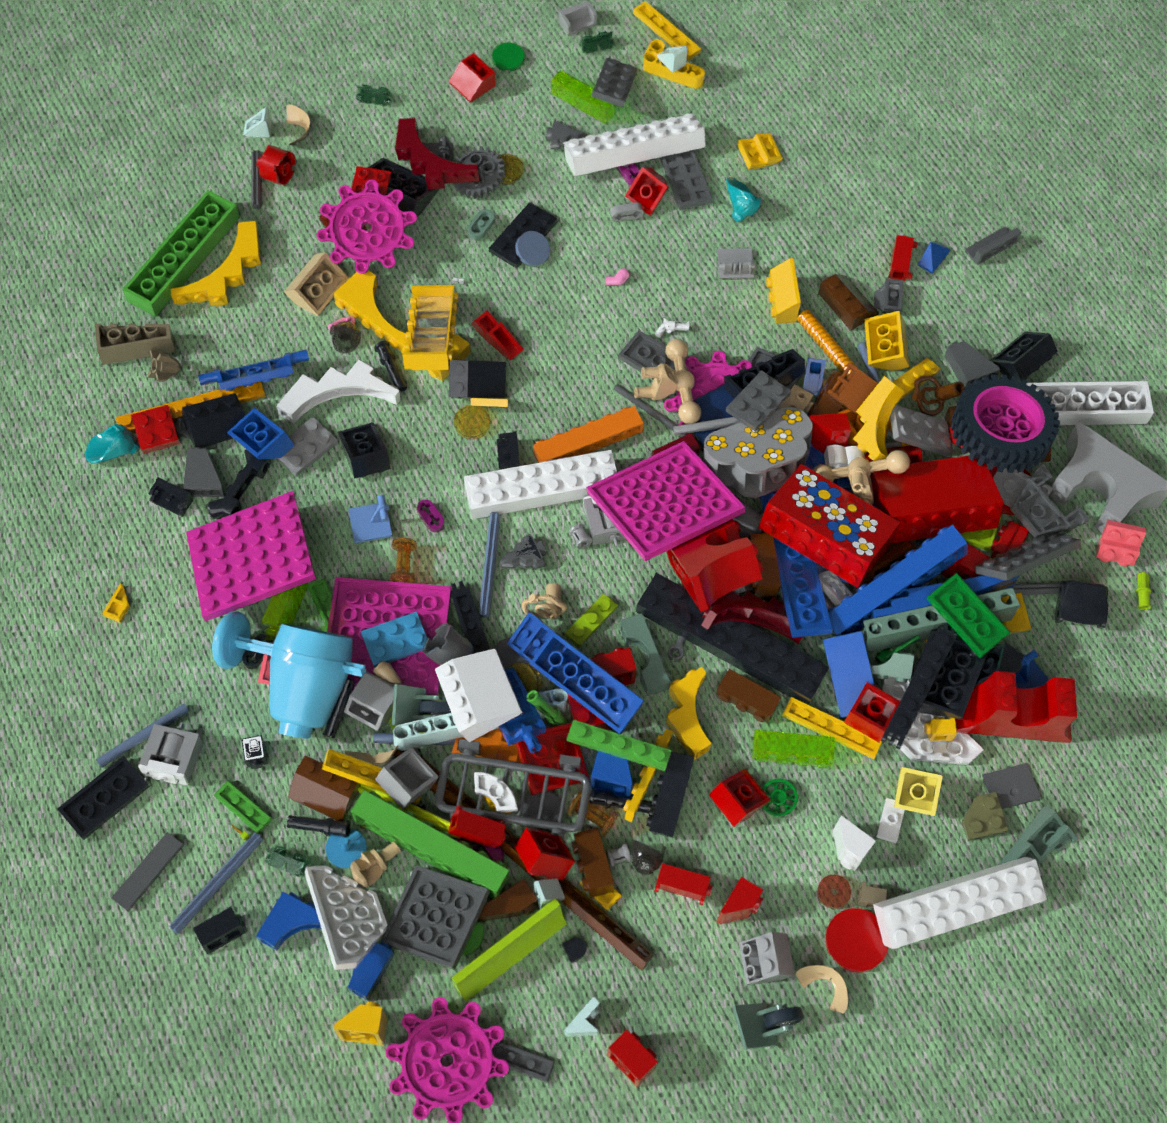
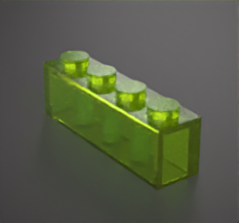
M560 70L551 80L552 95L600 122L606 124L615 114L614 104L591 97L594 88Z
M754 730L751 759H756L758 762L764 763L768 762V760L776 761L778 764H788V762L796 763L798 766L812 764L817 765L819 768H828L834 762L835 737Z

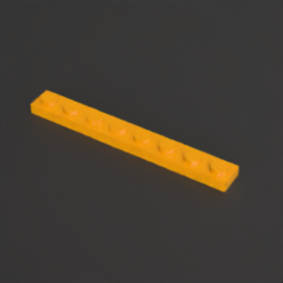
M259 381L247 387L243 385L238 386L231 391L219 389L116 417L117 424L126 426L133 433L136 430L131 414L168 405L171 409L173 420L177 421V418H182V407L236 393L240 403L263 398L265 394L262 383Z

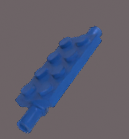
M307 349L294 353L289 352L280 358L221 371L216 369L213 372L200 374L198 378L201 386L217 382L221 390L231 391L238 386H251L254 382H269L272 378L276 377L286 378L293 373V364L309 361Z
M514 667L505 669L522 714L498 727L508 746L524 740L530 753H535L533 748L538 752L542 745L536 736L545 733L546 726L535 706L527 701L528 693Z

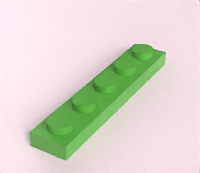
M573 720L567 737L568 742L662 771L666 770L671 754L669 749Z

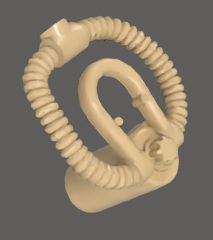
M555 583L546 585V594H531L521 604L522 610L526 615L531 612L538 618H550L551 620H556L568 608L561 601V585ZM542 600H546V603L537 604L535 606L536 612L530 611L527 607L528 604H534L541 602Z

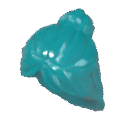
M728 177L726 179L727 189L734 210L732 218L736 222H740L745 217L752 216L759 210L761 198L753 195L744 183L736 178Z
M114 424L104 432L91 438L85 451V458L91 464L100 463L121 455L134 454L140 449V445L126 426Z

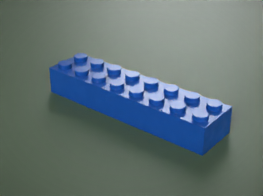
M953 525L949 528H942L935 538L925 540L921 548L910 551L904 560L893 563L889 567L890 570L876 575L873 578V582L868 585H862L856 594L845 597L841 601L842 604L836 608L831 607L828 609L832 634L837 637L860 631L865 627L863 622L870 619L873 610L887 608L890 599L904 597L907 589L922 587L966 556L968 550L965 539Z

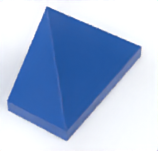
M937 241L930 242L918 266L933 274L951 249Z

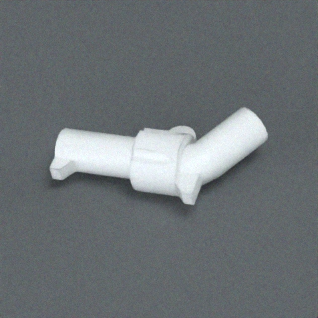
M664 319L663 324L658 328L655 335L661 338L665 331L668 334L675 330L689 331V321L684 324Z

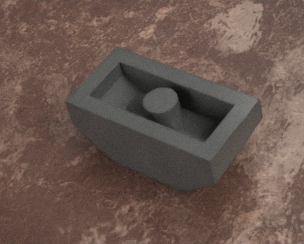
M886 278L883 286L874 292V307L887 312L900 311L901 313L904 280Z

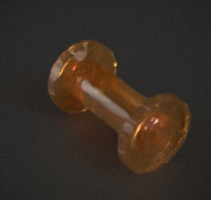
M410 538L394 539L391 547L397 551L396 572L390 574L389 580L392 582L414 583L415 575L410 573L411 551L417 548V542Z
M582 791L572 801L567 812L568 815L572 816L575 812H579ZM588 803L586 819L601 827V835L605 837L613 828L619 814L614 811L611 815H608L591 803Z

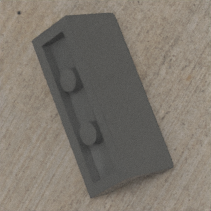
M1003 227L966 248L965 252L979 265L1017 243L1022 232L1018 228L1009 231L1006 227Z

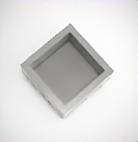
M411 747L384 766L375 780L404 809L430 790L439 776Z

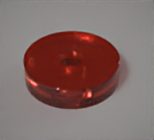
M828 875L820 881L817 888V896L820 902L827 908L839 909L848 903L851 897V887L842 876ZM831 889H836L838 894L833 895Z

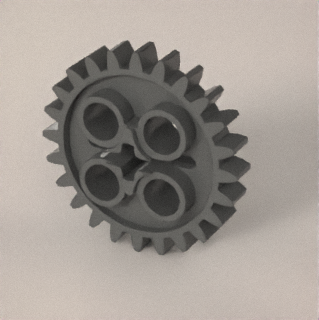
M483 146L479 150L474 147L472 152L467 149V154L462 152V158L456 157L458 163L477 164L480 173L481 183H452L456 191H459L462 196L465 194L469 198L472 195L473 199H476L477 195H479L482 199L483 194L489 196L490 191L495 193L494 188H500L499 182H504L502 177L506 176L504 172L506 168L500 154H496L495 150L490 151V148L487 147L484 151Z

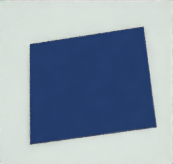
M724 385L693 400L701 408V417L696 423L733 417L726 412V407L734 398L725 390ZM719 429L694 432V434L704 446L705 438L710 433Z

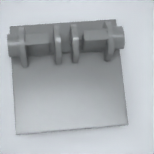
M752 248L717 249L719 279L754 278L755 262H753Z

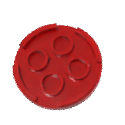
M850 908L835 915L827 926L825 932L827 952L843 969L855 973L867 972L878 966L885 958L888 947L883 943L875 914L865 909Z

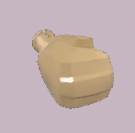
M393 841L380 852H376L374 849L362 852V857L354 860L350 865L354 880L366 888L374 884L382 873L387 870L386 862L401 852L397 844Z

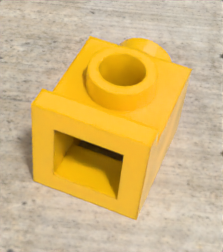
M935 717L930 722H925L924 732L926 735L928 734V740L953 741L957 735L955 718Z

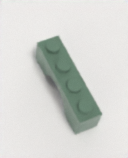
M641 613L620 620L619 628L626 645H634L641 648L648 657L649 663L640 674V681L646 695L649 696L669 689L672 678L668 670L665 671L663 666L665 661L662 653H658L656 649L658 647L656 638L651 636L649 632L651 628L648 619H644Z
M895 652L886 663H870L872 673L876 674V678L888 679V676L896 677V681L908 682V679H911L914 674L916 654Z

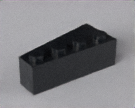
M794 349L771 357L769 361H761L747 370L744 368L735 375L731 376L729 374L725 376V390L735 399L761 371L783 386H787L805 373V359Z
M671 751L665 773L659 776L657 786L661 788L659 795L655 794L652 806L655 807L653 815L649 814L646 826L650 827L649 832L673 838L694 757Z

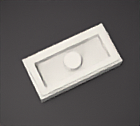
M886 798L876 838L896 843L905 810L894 808L895 800Z

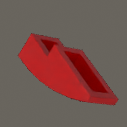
M488 310L471 324L491 346L510 361L524 350L501 322L498 323Z

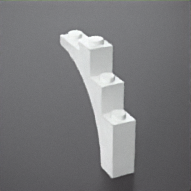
M358 360L347 375L341 370H335L330 367L320 381L317 382L313 377H307L303 374L278 403L277 410L281 417L294 424L314 406L341 396H372L384 399L395 405L399 403L401 398L400 391L396 386L385 383L380 377L375 376L374 368L369 363H363Z

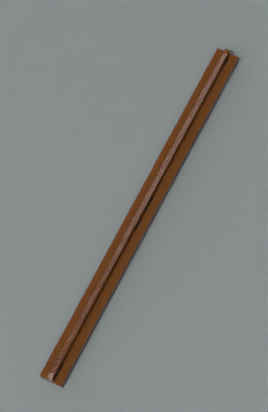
M396 749L393 755L394 759L400 756L406 750L401 751ZM417 753L426 762V764L438 776H440V771L437 770L433 765H431L419 753ZM439 777L430 788L434 794H436ZM448 778L443 801L447 805L456 806L460 788ZM463 792L460 806L477 809V803ZM505 828L506 838L503 844L499 845L502 852L536 881L548 880L549 878L545 876L531 875L526 870L515 848L519 839ZM565 878L563 881L558 880L565 896L561 903L565 904L575 915L615 947L617 951L621 952L631 963L635 964L638 969L643 970L655 954Z

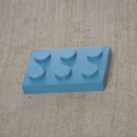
M417 611L361 631L374 668L382 661L391 663L423 651L424 645L428 640Z

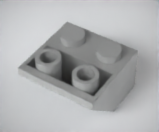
M369 672L364 673L349 696L344 713L377 731L388 724L393 712L394 686Z
M769 932L739 942L746 985L780 981L795 976L788 935L786 933Z

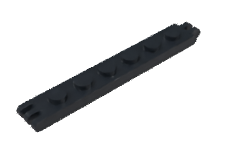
M459 581L460 589H457L455 583L451 584L453 589L450 592L463 634L473 645V654L490 650L469 586L464 587L463 581Z
M948 622L945 623L944 627L939 626L882 736L881 741L884 743L887 741L888 736L891 737L889 741L891 746H893L895 740H898L896 748L899 750L958 637L953 628L948 630L950 626Z

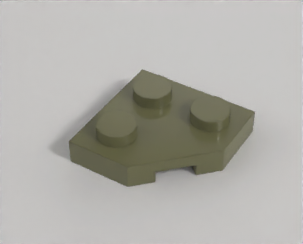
M996 792L976 796L962 820L967 841L1008 832Z

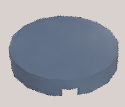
M536 231L523 233L517 239L515 245L517 256L519 255L521 261L528 266L536 267L543 264L548 259L550 253L547 239Z

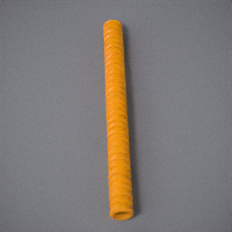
M804 310L798 315L797 321L807 330L810 337L820 346L827 357L836 365L837 369H840L841 373H844L848 363L857 367L844 350L840 349V345H837L834 338L827 333V330L824 329L810 310ZM889 417L887 425L889 426V430H891V433L893 434L891 421ZM901 442V445H902V446H908V445H909V444H906V443Z

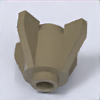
M151 349L149 351L152 362L151 369L147 374L148 378L156 377L157 381L165 382L180 371V363L177 358L159 350Z

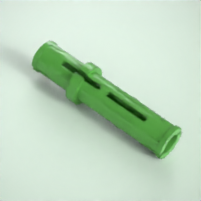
M532 690L527 694V701L544 714L548 722L556 726L569 723V720L561 714V711L553 707L536 690Z

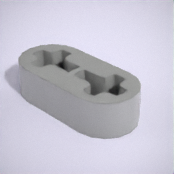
M638 202L617 205L610 209L611 218L614 222L637 219L644 214L642 205Z

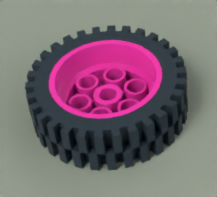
M992 375L989 380L987 376H984L981 381L976 379L973 385L970 383L963 390L951 419L953 439L957 438L956 445L958 447L963 445L961 449L963 454L969 452L968 458L971 461L976 458L978 459V465L982 466L983 463H986L989 470H992L993 467H998L997 472L1003 473L1004 468H1006L1008 473H1013L1016 468L1019 473L1023 472L1025 467L1027 470H1030L1034 465L1038 466L1041 460L1043 461L1048 455L1059 431V413L1055 412V404L1050 405L1052 399L1049 396L1044 398L1045 392L1042 389L1037 392V386L1033 383L1031 386L1026 385L1027 380L1023 379L1022 382H1018V377L1012 376L1011 380H1009L1007 375H1002L1000 379H998L997 375Z

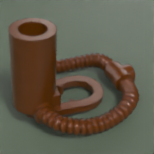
M921 376L915 381L912 399L917 402L921 413L936 416L944 409L945 400L961 396L965 386L960 381L942 386L938 379L933 376ZM923 381H931L936 386L925 387L921 391L919 390L920 383ZM935 391L936 400H926L925 392ZM923 403L926 405L940 403L939 407L934 411H928L923 406Z

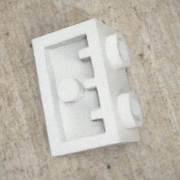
M831 571L819 574L823 592L836 607L842 604L841 601L845 597L853 596L842 581Z

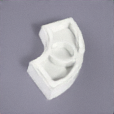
M474 772L475 793L490 798L496 806L497 813L518 811L515 796L509 786L494 775Z

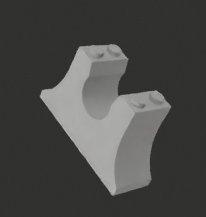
M1079 421L1075 425L1065 443L1068 451L1067 466L1052 485L1053 490L1050 496L1053 500L1065 504L1080 489L1091 488L1097 490L1106 501V506L1095 524V527L1101 533L1105 528L1107 520L1123 523L1137 511L1146 508H1159L1167 497V480Z

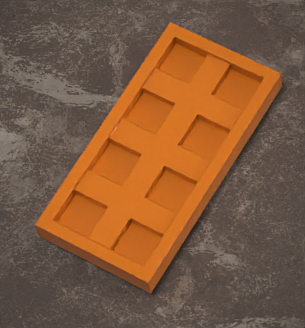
M499 728L491 730L473 740L480 742L482 747L480 756H475L521 763L516 743L508 746ZM464 737L455 739L452 754H463L460 753L458 746L460 739L466 740Z

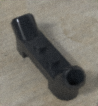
M245 449L246 466L238 472L235 482L229 485L224 498L210 501L207 504L210 517L217 519L241 511L240 498L255 476L261 479L269 470L270 459L258 460Z

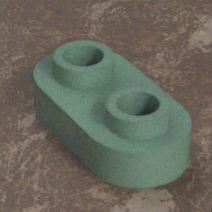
M488 209L478 212L468 226V235L471 239L480 240L486 235L494 224V213Z

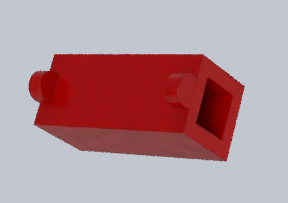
M905 235L896 236L888 275L889 279L904 281L912 279L913 274L909 272L912 248H917L918 245L914 238Z
M458 805L452 815L449 834L493 849L503 844L506 838V832H504L506 825L503 820L497 822L462 810V806Z
M662 863L654 892L658 893L659 889L698 900L700 901L699 905L703 906L705 896L710 897L713 885L709 884L710 877Z

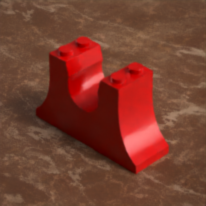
M733 519L666 551L670 566L700 612L708 610L715 601L727 593L762 580L761 572L763 567L760 560H757L756 554H758L757 546L755 543H751L747 537L740 538V525L738 521Z
M995 671L985 682L975 686L963 718H955L957 733L1070 743L1072 741L1071 723L1078 718L1075 679L1054 677L1041 687L1021 689L1016 688L1015 673Z

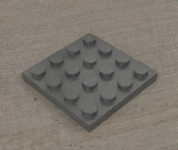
M416 865L380 942L382 941L394 949L455 970L490 891L486 888Z

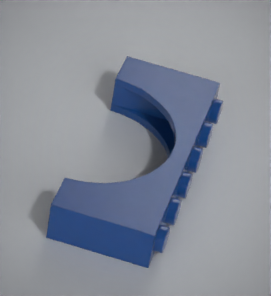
M282 892L258 931L257 939L277 951L286 939L297 932L314 928L322 929L315 905L311 902L307 904L301 902V898L292 892L290 894ZM382 941L380 944L376 942L359 965L353 968L352 977L347 986L350 992L367 1001L370 999L394 957L391 946Z

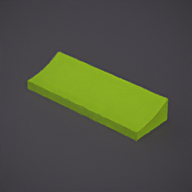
M553 899L452 977L453 986L465 1002L567 925L559 902Z

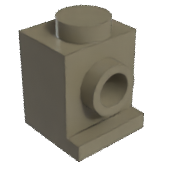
M862 881L859 886L857 906L874 909L873 904L890 899V893L887 892V889H882L880 885L871 884L866 886L867 882Z

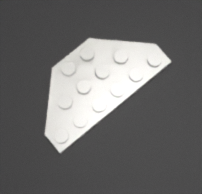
M888 676V679H883V691L901 701L911 679H908V682L896 681V677ZM920 712L900 749L911 761L969 765L984 750L967 733H957L953 741H929L928 734L926 735L924 732L925 722H930L935 717L944 716Z
M327 865L306 867L305 876L334 970L356 968L387 928V922L377 893L370 889L366 891L360 888L356 881L345 875L341 877L333 873V869Z

